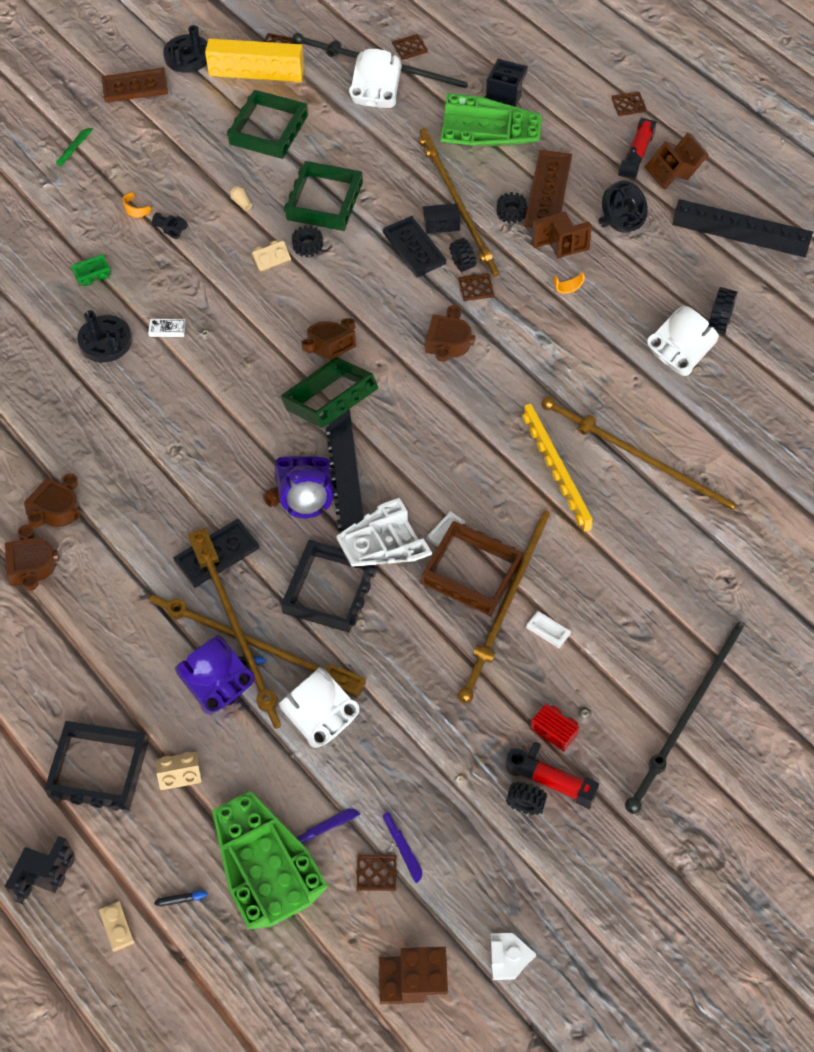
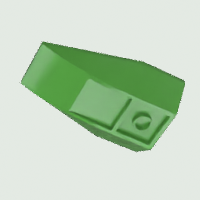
M447 93L440 142L489 147L533 143L540 141L542 115L479 96Z
M251 791L212 810L229 892L248 929L266 928L276 925L311 906L328 888L309 851Z

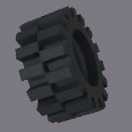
M510 192V195L505 193L504 196H500V199L498 198L497 216H499L500 220L503 219L502 222L507 220L508 224H511V221L516 224L517 220L521 222L522 219H525L527 202L526 198L523 199V195L519 196V193L513 195V192ZM512 206V207H516L517 209L511 210V209H508L507 207Z
M304 225L303 229L298 227L299 231L296 229L292 234V244L295 253L300 254L301 257L303 255L305 257H308V255L313 257L314 253L316 255L319 254L323 247L321 231L317 227L313 229L311 225L309 228H307V225ZM304 240H313V241L310 242V243H303V242H302V241H304Z
M465 238L452 242L449 247L452 260H454V264L457 265V269L461 272L471 269L477 264L473 247L470 246V242Z
M513 782L510 785L506 802L508 806H511L512 809H517L516 811L518 812L523 811L524 814L534 815L535 813L539 815V813L543 812L547 793H544L545 791L538 786L534 787L531 783L528 785L526 782H522V784L520 782Z

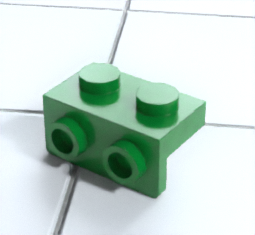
M104 254L71 265L79 286H89L93 281L98 279L102 281L111 275V268L108 266Z

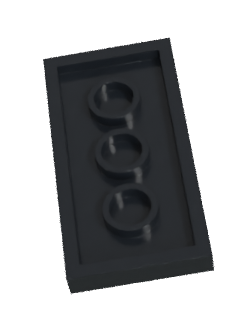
M413 216L383 228L385 237L416 277L446 265V258Z
M239 519L209 535L219 562L214 563L218 574L260 549L257 541ZM192 546L173 557L176 565L194 588L211 579L207 566L200 568Z

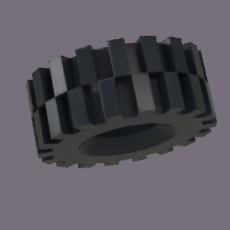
M723 287L719 288L708 328L713 327L717 333L726 334L738 291Z

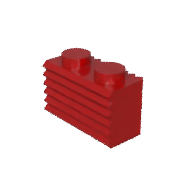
M545 704L531 721V729L535 733L544 737L545 740H548V742H551L563 752L579 734L580 727L577 721L571 717L566 718L553 705Z

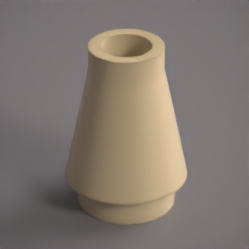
M240 186L234 187L230 191L231 199L243 208L244 211L251 209L252 204L245 189Z

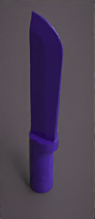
M346 809L308 829L306 833L296 838L301 843H305L361 814L355 809Z
M387 812L382 817L392 838L395 840L414 882L418 883L422 878V869L403 837L401 830H398L390 812Z

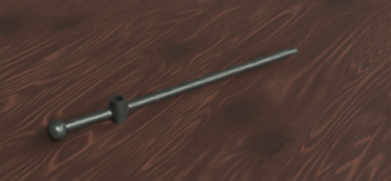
M295 33L292 37L294 44H306L327 50L326 53L329 57H334L339 53L357 58L359 52L341 48V44L337 40L327 44L305 38L301 33ZM401 64V71L462 88L468 87V83L465 81Z
M740 622L735 625L660 753L652 756L650 759V770L635 795L628 798L625 802V809L629 813L636 814L641 810L642 798L655 776L665 770L668 754L740 635L744 624L741 625L739 630L737 628Z

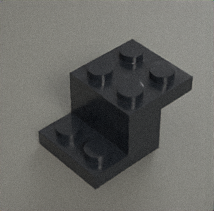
M497 59L487 78L486 95L484 98L516 107L522 96V81L528 72V66Z
M58 836L49 855L27 847L24 848L4 886L14 902L22 904L24 899L29 897L32 885L56 893L58 887L60 888L63 885L65 873L75 860V854L67 839Z

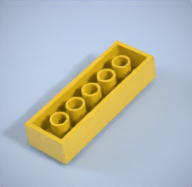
M208 39L205 53L209 76L302 82L305 67L302 44Z

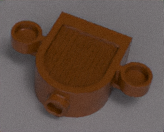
M456 305L449 306L447 308V317L434 314L432 316L425 341V353L436 354V359L440 362H445L450 357L464 355L475 344V335H471V327L467 322L459 319L461 317L460 307Z
M345 318L341 320V324L324 321L311 325L307 329L308 339H304L301 342L302 350L307 353L313 352L328 360H332L356 347L355 320Z
M66 474L63 476V485L46 478L26 499L24 505L28 515V523L31 527L38 528L44 523L53 527H63L79 518L81 511L78 510L77 497L73 491L78 486L76 475Z
M23 525L18 529L20 540L5 543L6 571L11 585L22 584L25 590L32 591L38 587L39 580H43L53 573L56 562L59 561L58 550H52L51 545L47 541L34 538L35 533L30 525Z

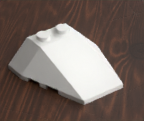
M400 498L381 504L377 507L378 510L372 514L368 513L358 524L354 523L336 536L352 567L410 562L432 555L424 538L419 540L411 528L407 518V510Z

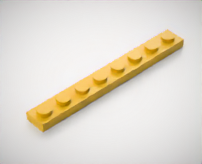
M532 404L525 405L522 419L525 424H528L531 437L536 439L539 452H543L546 465L550 466L554 480L558 481L561 494L566 496L568 507L571 511H574L577 524L582 526L584 532L591 530L593 519Z

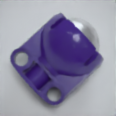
M292 456L280 457L276 460L274 477L277 481L280 504L290 515L304 519L313 518L322 513V508L327 510L330 507L334 492L329 470L330 461L327 458Z

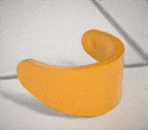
M133 192L123 196L124 210L129 216L143 217L151 212L152 208L150 206L136 208L128 205V202L135 196Z
M582 272L577 277L568 281L559 282L557 276L552 281L559 293L566 294L581 287L585 277Z

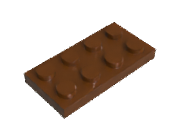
M164 68L102 76L105 103L168 94Z

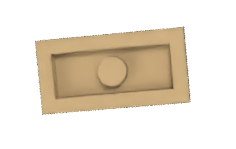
M120 901L99 909L114 952L135 943Z

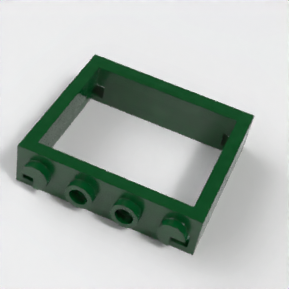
M254 90L251 96H248L246 104L242 106L238 117H235L233 125L227 131L229 145L283 159L308 117L307 103ZM257 105L294 114L278 142L241 133Z
M305 161L303 167L299 169L298 179L294 181V189L290 191L289 201L284 206L287 220L345 231L363 184L362 171ZM308 176L351 183L339 215L296 207Z
M336 357L280 396L287 411L320 428H324L379 387L373 373ZM341 376L356 382L318 410L303 404Z

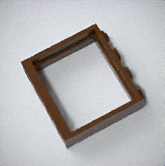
M453 521L422 573L421 584L491 617L519 567L523 552L516 550L515 547L503 544L498 539H492L481 531H475L465 524L462 525ZM454 537L512 563L493 599L434 572Z

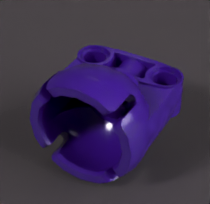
M220 635L207 641L191 653L186 661L180 662L175 667L177 675L199 702L202 711L208 715L214 714L227 706L254 682L253 673L247 670L225 639ZM239 676H246L248 684H242L239 681ZM208 699L215 701V709H210L207 706L206 702Z

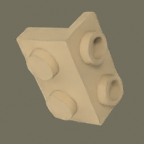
M278 240L269 243V246L265 248L259 246L253 249L254 252L250 255L251 259H254L259 273L291 261L284 241L279 242Z
M185 752L181 755L164 756L156 759V774L160 790L201 783L198 753Z

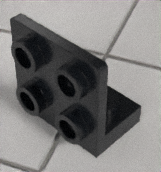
M456 204L423 207L426 234L460 231V212H457Z

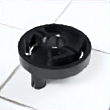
M191 25L188 28L189 34L174 37L165 45L163 50L166 65L172 70L189 73L200 70L207 65L205 51L208 42L199 36L198 26Z
M625 180L610 185L603 194L602 210L604 216L599 218L598 223L599 225L602 224L601 227L603 228L610 225L622 233H629L639 229L646 221L648 213L647 201L641 189L634 183Z
M92 310L84 313L86 323L80 328L77 340L79 348L86 358L95 362H110L119 359L129 350L132 344V335L128 324L123 319L111 315L96 317L95 312ZM108 338L107 342H100L101 339Z

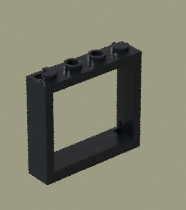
M308 540L281 603L282 612L289 616L350 633L352 626H355L357 623L358 610L363 608L365 601L363 597L365 593H369L371 587L370 580L371 577H375L377 567L375 565L353 566L365 570V573L346 619L296 605L295 603L315 556L351 566L341 548Z
M65 721L44 788L47 796L56 799L57 802L67 800L76 805L86 803L95 808L105 806L115 811H118V809L130 810L149 743L146 733ZM71 738L135 747L122 795L57 785Z

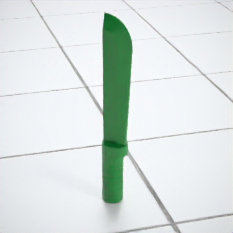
M92 128L84 129L79 133L71 145L65 149L64 154L56 161L58 166H62L76 148L91 133Z

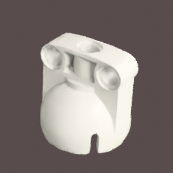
M366 49L364 52H359L356 59L352 86L349 89L352 101L355 104L364 106L394 107L397 102L396 94L402 67L399 57L396 55L391 57L390 52L380 49ZM357 92L361 93L358 96H354V94ZM387 96H392L389 100L385 99Z
M682 305L673 312L655 334L648 338V346L651 352L669 368L682 376H687L692 372L694 366L717 343L719 335L713 327H709L706 331L705 329L709 325L708 321L692 308ZM656 342H661V344H660L659 346H657V347H654V346H653L654 343H656ZM682 363H688L684 368L679 367Z
M321 667L316 669L278 703L283 713L306 737L309 745L313 748H320L335 738L359 713L357 702L351 700L330 674ZM346 705L351 707L352 715H347L344 712ZM315 733L322 735L323 740L321 743L315 741Z

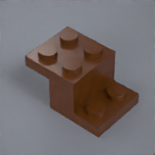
M687 132L677 145L665 141L645 165V168L661 188L667 189L676 177L689 180L709 154L695 137Z
M566 212L533 220L532 245L534 248L550 244L557 258L583 252L590 248L592 225L590 222H585L573 226Z
M446 946L401 948V956L379 957L380 1004L425 1003V995L448 994Z

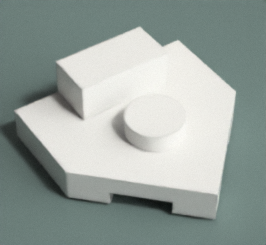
M513 933L490 934L492 979H516L521 971L536 957V953Z

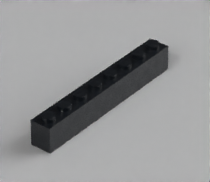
M681 199L678 200L672 224L805 258L813 235V231Z
M350 409L329 423V427H326L327 438H331V442H328V451L333 454V457H329L330 468L335 470V472H331L332 484L336 483L337 487L333 488L334 499H338V503L335 504L336 515H340V519L337 520L338 531L342 532L354 523L358 524L364 519Z

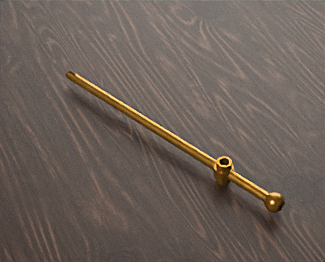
M546 396L542 400L541 406L544 410L552 409L579 424L577 430L582 435L593 432L727 508L735 509L736 504L731 500L595 425L597 420L594 416L588 414L586 417L581 418L556 404L554 398Z
M544 511L539 519L483 647L477 645L474 650L473 656L478 659L465 688L458 692V699L462 703L467 704L473 700L474 694L472 690L484 663H492L496 652L491 651V647L550 515L549 511Z

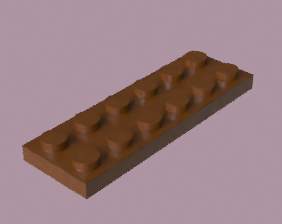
M546 150L539 151L524 227L533 228V220L561 213L572 154Z

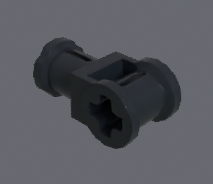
M159 212L154 214L151 222L152 226L163 228L164 233L173 239H178L180 233L188 227L187 222L182 217L170 215L167 218Z

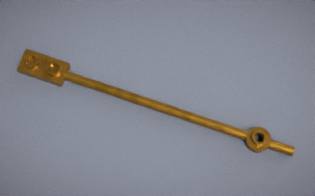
M421 129V137L418 138L421 147L424 146L426 157H430L432 163H435L480 249L478 255L481 263L484 262L485 265H488L494 277L498 276L499 271L493 261L490 249L485 246L438 156L437 148L427 129Z
M206 527L188 533L189 541L200 568L207 566L247 665L254 675V681L259 691L256 698L258 708L268 713L274 729H278L282 725L275 710L278 703L277 696L273 691L266 689L214 565V563L219 562ZM265 697L270 698L268 701L263 700Z
M153 594L149 599L150 602L166 608L168 615L172 619L187 617L237 639L232 628L188 610L186 603L182 599L176 598L167 601ZM244 634L249 645L311 672L320 667ZM330 663L325 670L347 695L357 699L366 684V678Z

